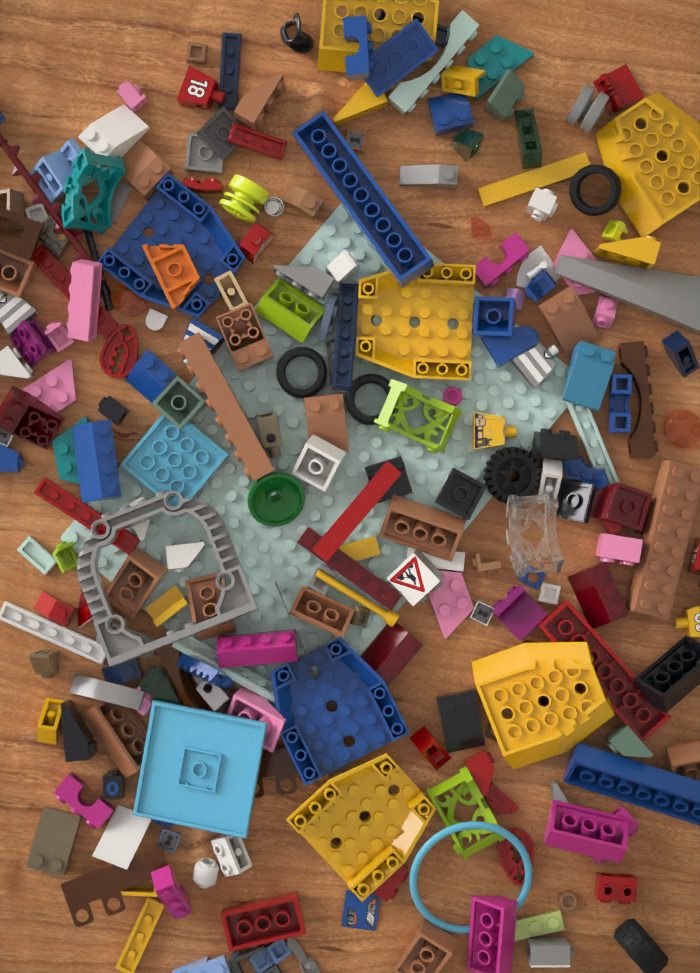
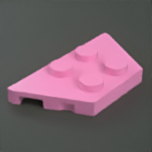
M571 229L552 267L555 270L561 255L596 260V258L574 230ZM561 277L567 287L572 285L578 296L596 293L592 289Z
M71 359L67 360L22 390L30 393L52 410L59 413L77 401L73 361Z
M439 570L445 576L441 580L442 585L435 592L430 590L427 594L429 595L444 638H447L470 614L474 606L462 573Z

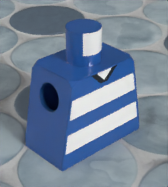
M193 317L183 338L185 340L199 332L211 353L224 340L223 335ZM187 359L182 360L184 363L190 365Z

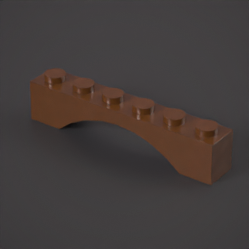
M644 341L620 343L618 345L619 364L629 375H632L639 400L637 422L632 434L628 438L629 459L656 456L655 452H658L657 441H654L653 433H656V425L654 421L652 422L651 414H654V406L652 402L650 403L649 395H652V387L650 383L648 384L647 376H650V368L648 364L646 365L645 357H648V349L646 345L644 346Z
M173 644L157 649V654L161 658L175 689L178 691L183 705L215 712L196 690L191 674L178 666V659L182 652L173 648Z

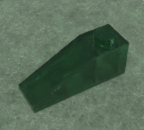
M517 110L514 112L522 169L541 167L542 148L534 110Z
M467 128L463 132L459 130L452 137L451 146L467 162L480 151L485 136L480 132Z
M153 665L138 686L158 701L183 705L170 677L166 675V670L159 665L157 667Z

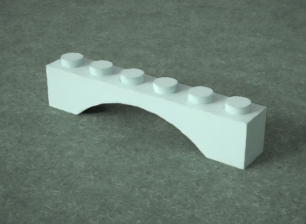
M462 10L447 27V46L444 47L441 57L435 66L421 77L401 82L389 95L387 101L402 115L406 111L410 113L417 105L415 103L417 98L420 97L422 99L429 91L427 89L428 85L431 82L435 84L441 77L439 72L443 68L447 70L454 62L451 58L455 54L459 56L466 48L463 44L467 39L471 41L477 35L476 29L479 24Z

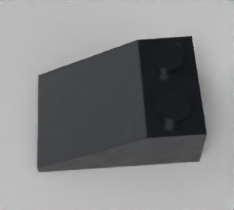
M474 688L436 696L447 752L484 746L485 740Z
M66 700L61 703L65 761L90 760L95 756V752H97V741H94L92 733L73 702Z

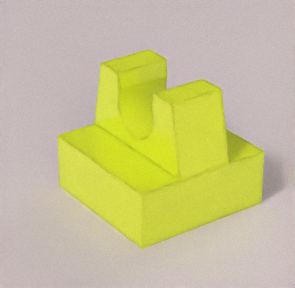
M609 220L601 237L612 242L622 241L620 239L621 234H627L628 232L625 227L626 224L618 220Z

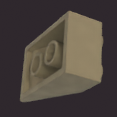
M44 807L26 867L65 876L69 869L81 815L78 816L73 813Z

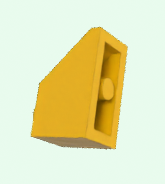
M46 698L37 726V742L57 745L62 726L61 703L65 700Z

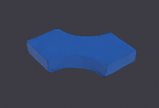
M581 455L580 460H563V468L567 480L576 479L583 483L596 485V491L610 484L605 468L596 469L590 467L584 462Z

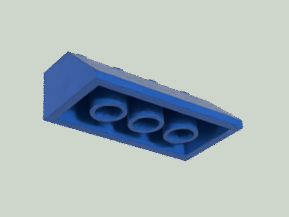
M111 419L72 426L82 503L121 498Z

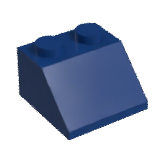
M451 93L427 99L435 136L473 128L474 120L466 95Z
M475 296L473 335L512 337L516 318L515 298Z
M148 349L135 363L125 380L153 403L177 374Z

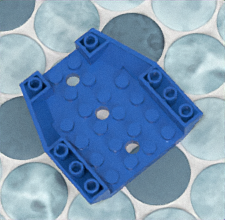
M167 172L156 186L157 191L112 249L107 248L97 262L103 263V269L140 298L172 309L142 245L160 246V244H167L173 246L174 244H184L201 280L176 311L200 318L222 295L215 280L212 284L204 283V277L207 274H211L215 279L230 270L234 277H236L246 257L213 207ZM147 228L154 229V235L150 238L144 236V231Z
M341 637L297 658L298 661L286 663L271 671L276 710L286 719L280 736L305 786L410 733L385 681ZM310 664L320 668V675L316 678L312 677L309 673ZM331 700L338 704V708L334 712L328 711L326 707L327 703ZM348 735L353 736L355 739V744L351 747L344 744V738Z

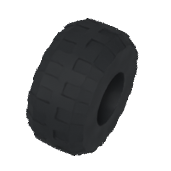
M634 918L627 919L615 930L614 938L644 973H659L667 965L669 959L667 955Z

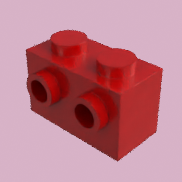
M596 872L595 897L602 903H611V900L619 901L620 904L636 902L638 878L633 874Z

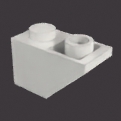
M344 250L327 266V270L339 285L357 272L358 264L356 262L358 261L351 252L348 254Z
M7 346L0 351V374L2 376L26 380L34 379L31 374L33 372L32 368L27 363L23 364L20 360L22 355L16 348L12 349Z

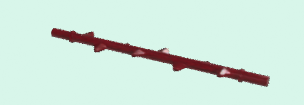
M0 133V147H2L15 165L11 174L13 176H23L35 193L31 202L33 204H43L56 222L53 232L55 234L64 233L77 251L73 260L84 259L93 261L80 243L84 235L82 231L72 232L71 229L63 227L62 217L59 214L62 204L60 202H50L38 185L42 176L40 174L31 175L17 156L20 146H10L7 143V139H4ZM103 273L101 276V283L106 280Z

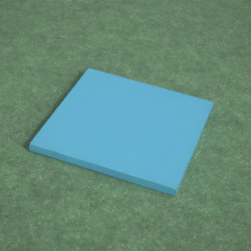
M153 700L133 815L246 839L248 837L268 723Z

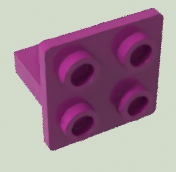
M36 319L29 322L23 320L10 337L13 345L18 348L24 360L32 368L41 359L53 354L57 350L48 336L45 335L44 330Z

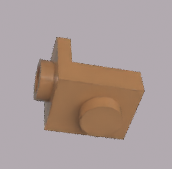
M475 552V557H471L473 569L477 568V572L486 571V574L497 573V569L501 568L500 560L481 563L479 552Z

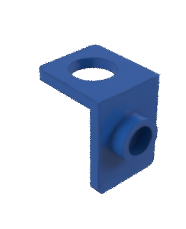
M527 563L526 566L522 565L517 574L520 576L518 578L519 581L535 590H538L546 576L544 572L533 567L530 563ZM536 572L539 575V580L536 583L529 582V573Z

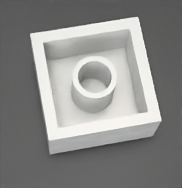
M313 434L305 443L291 474L326 492L333 482L347 452Z

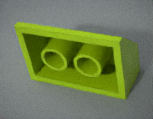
M278 278L262 296L255 312L294 339L303 343L324 315L325 307L285 280Z

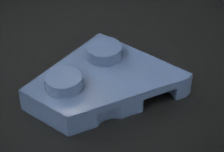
M332 292L326 303L318 339L325 341L327 336L332 334L334 324H331L333 317H336L338 311L336 304L339 294Z

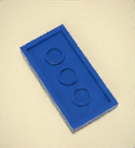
M417 18L371 53V60H374L375 72H372L371 79L364 80L377 98L439 51Z

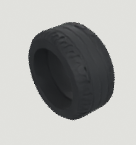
M588 165L580 169L573 176L569 187V195L573 205L580 212L590 216H597L608 213L617 205L621 197L622 187L619 177L612 169L603 165ZM595 173L605 176L611 185V195L608 201L598 207L587 205L580 195V186L584 178Z
M292 348L282 355L277 364V380L281 388L292 397H312L325 385L327 379L326 363L322 356L311 348ZM308 357L317 365V380L309 388L298 389L287 381L285 371L292 359Z
M378 374L361 375L352 382V390L346 393V406L350 415L356 421L365 425H377L374 420L375 418L378 419L380 413L374 416L361 413L355 405V394L361 386L374 383L381 386L388 396L391 389L388 386L390 381Z

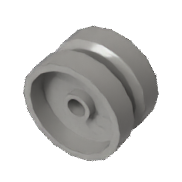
M586 83L565 121L575 125L580 117L583 116L584 119L580 124V129L589 134L594 123L597 124L605 110L604 106L610 96L600 92L595 100L592 101L591 98L595 92V87Z

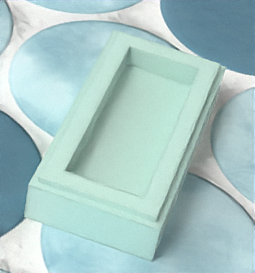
M29 536L17 549L44 575H47L57 564L53 555L32 536Z

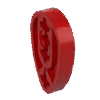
M121 325L110 335L103 346L100 354V366L110 377L117 379L127 377L138 360V338L135 329L131 325ZM129 328L132 334L124 338L122 331ZM124 346L123 349L126 353L121 354L123 362L118 364L120 372L113 374L111 367L116 365L113 359L119 355L116 350Z
M508 829L511 833H516L517 836H520L518 839L526 848L533 868L535 854L532 838L522 829ZM509 840L497 841L498 857L506 875L515 885H523L525 869L522 858L520 857L518 862H515L513 858L511 859V856H514L515 853L513 849H510L513 844ZM517 867L520 873L524 875V877H521V881H517V878H514L518 872Z

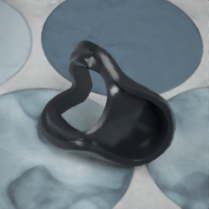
M295 13L293 16L294 21L286 22L281 27V39L295 52L307 53L313 48L314 41L309 34L302 31L299 13ZM296 25V34L294 38L289 39L286 28Z

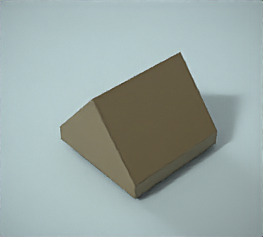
M354 604L353 609L355 611L350 624L366 627L370 609Z

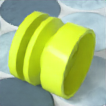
M235 174L229 184V187L235 193L225 192L224 197L228 200L221 199L219 205L237 219L254 223L256 217L252 214L259 215L260 213L254 205L264 206L270 194L253 181Z

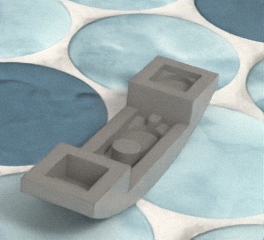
M77 674L74 676L70 690L72 694L139 711L145 692Z

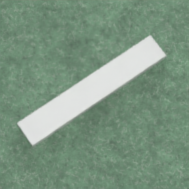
M4 601L0 610V620L103 665L106 656L102 645L97 643L96 640L13 603Z

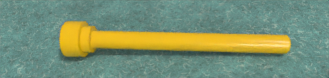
M321 570L317 571L315 575L317 578L383 617L385 624L393 627L398 620L399 613L394 610L386 611Z

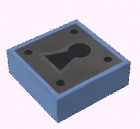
M164 827L157 847H162L164 850L175 853L182 834Z

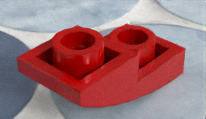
M192 177L190 179L184 178L182 182L189 190L196 193L217 194L222 193L224 190L221 181L212 177L210 180L205 178L202 185L199 180Z

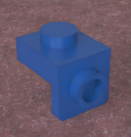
M544 270L531 280L524 289L526 290V295L537 303L557 283Z

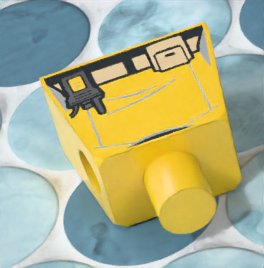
M479 412L473 413V450L505 445V437H516V426H505V417Z

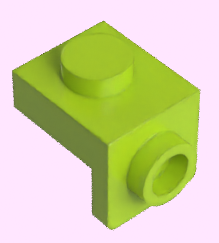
M66 541L61 542L52 553L62 574L77 568L78 557L73 550L75 545L73 541L69 543Z

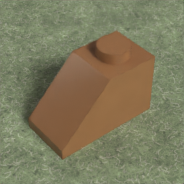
M295 185L290 186L282 199L284 203L313 221L324 206V200L308 190Z

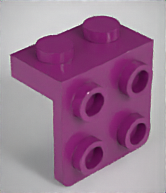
M519 584L517 587L513 586L507 592L508 596L504 600L500 599L494 604L492 612L519 640H523L546 618L547 613Z

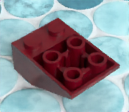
M14 386L11 387L0 406L1 430L46 450L65 420L64 417L33 395Z

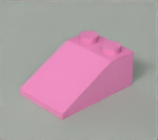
M243 686L234 693L227 714L267 722L263 748L273 753L286 719L264 697Z

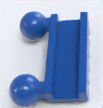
M184 653L178 659V666L182 670L216 687L220 686L222 689H228L233 684V680L229 676L220 673L218 669Z

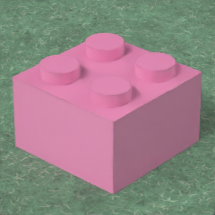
M601 533L598 536L595 556L600 557V561L614 563V560H619V564L633 566L634 563L640 562L643 540Z

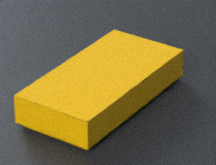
M376 536L339 547L342 552L355 561L381 554Z

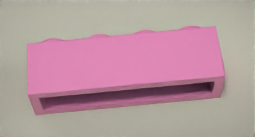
M80 259L74 261L71 266L70 273L72 278L69 286L70 302L68 304L69 319L66 325L67 337L87 342L97 338L103 263Z

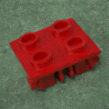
M627 64L608 74L604 73L599 76V79L593 81L598 93L603 92L610 96L605 104L610 115L644 98Z

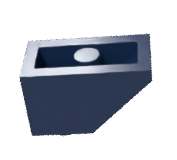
M678 330L662 340L667 355L683 377L699 368L690 341Z
M139 657L114 667L102 669L105 681L114 684L125 683L144 676Z

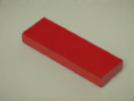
M235 123L232 124L227 140L228 143L280 161L283 159L287 145L285 140Z

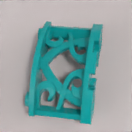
M83 148L71 165L74 168L71 176H67L63 192L66 193L65 204H62L63 227L67 229L74 227L103 234L112 226V198L118 182L126 172L122 157H109L92 153L90 149ZM95 178L99 193L90 203H87L85 195L81 192L82 186L89 184ZM90 216L93 219H95L97 223L91 222Z

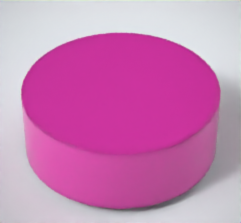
M449 387L443 393V401L447 404L456 406L462 400V393L456 387Z

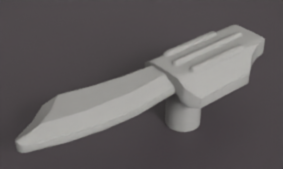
M293 937L287 938L286 946L300 961L299 966L302 973H320V969L314 959L306 957L299 943Z

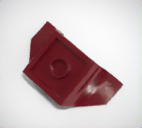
M618 482L609 484L596 491L590 517L604 519L635 530L634 532L643 535L652 494Z

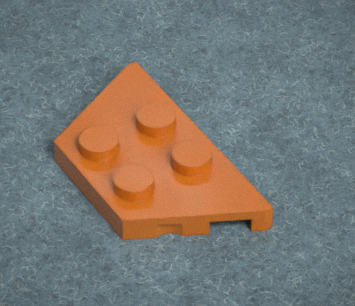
M144 244L142 247L172 310L175 311L201 280L184 244H174L173 246L167 244L148 246V244Z

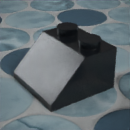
M541 428L540 432L534 431L532 454L546 458L580 460L577 436L570 435L571 431L559 430V433H552V429Z

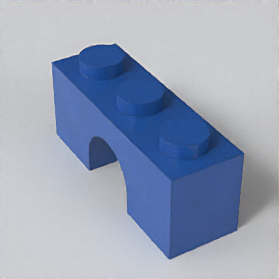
M366 15L343 18V30L346 42L360 44L356 54L345 56L346 76L349 81L371 79L372 72H375L374 60H371V53L374 52L373 41H370V34L373 33L372 22L368 21Z
M612 374L610 376L608 433H631L629 398L632 394V375Z

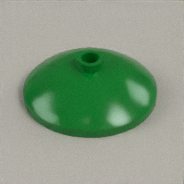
M274 472L264 475L252 485L248 493V508L253 518L263 525L276 527L288 524L301 513L304 507V489L301 483L290 474ZM273 492H277L276 495L271 496Z

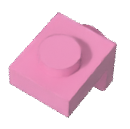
M599 296L595 315L592 319L593 325L610 329L615 318L618 301Z
M56 321L52 322L46 327L47 330L44 331L59 353L75 343L73 338L67 337L68 331L60 321L57 323Z

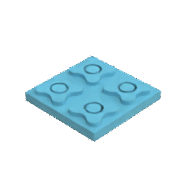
M162 414L120 465L155 494L165 490L167 493L177 491L184 498H194L229 454L191 423H188L179 430ZM173 497L170 500V505L173 507L179 504L178 497Z

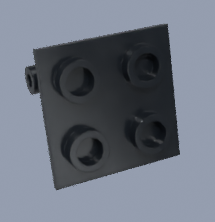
M401 456L386 460L402 474L377 504L391 500L393 494L403 496L413 493ZM386 461L365 467L369 482Z

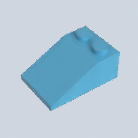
M580 340L572 349L562 400L599 411L613 370L616 352Z

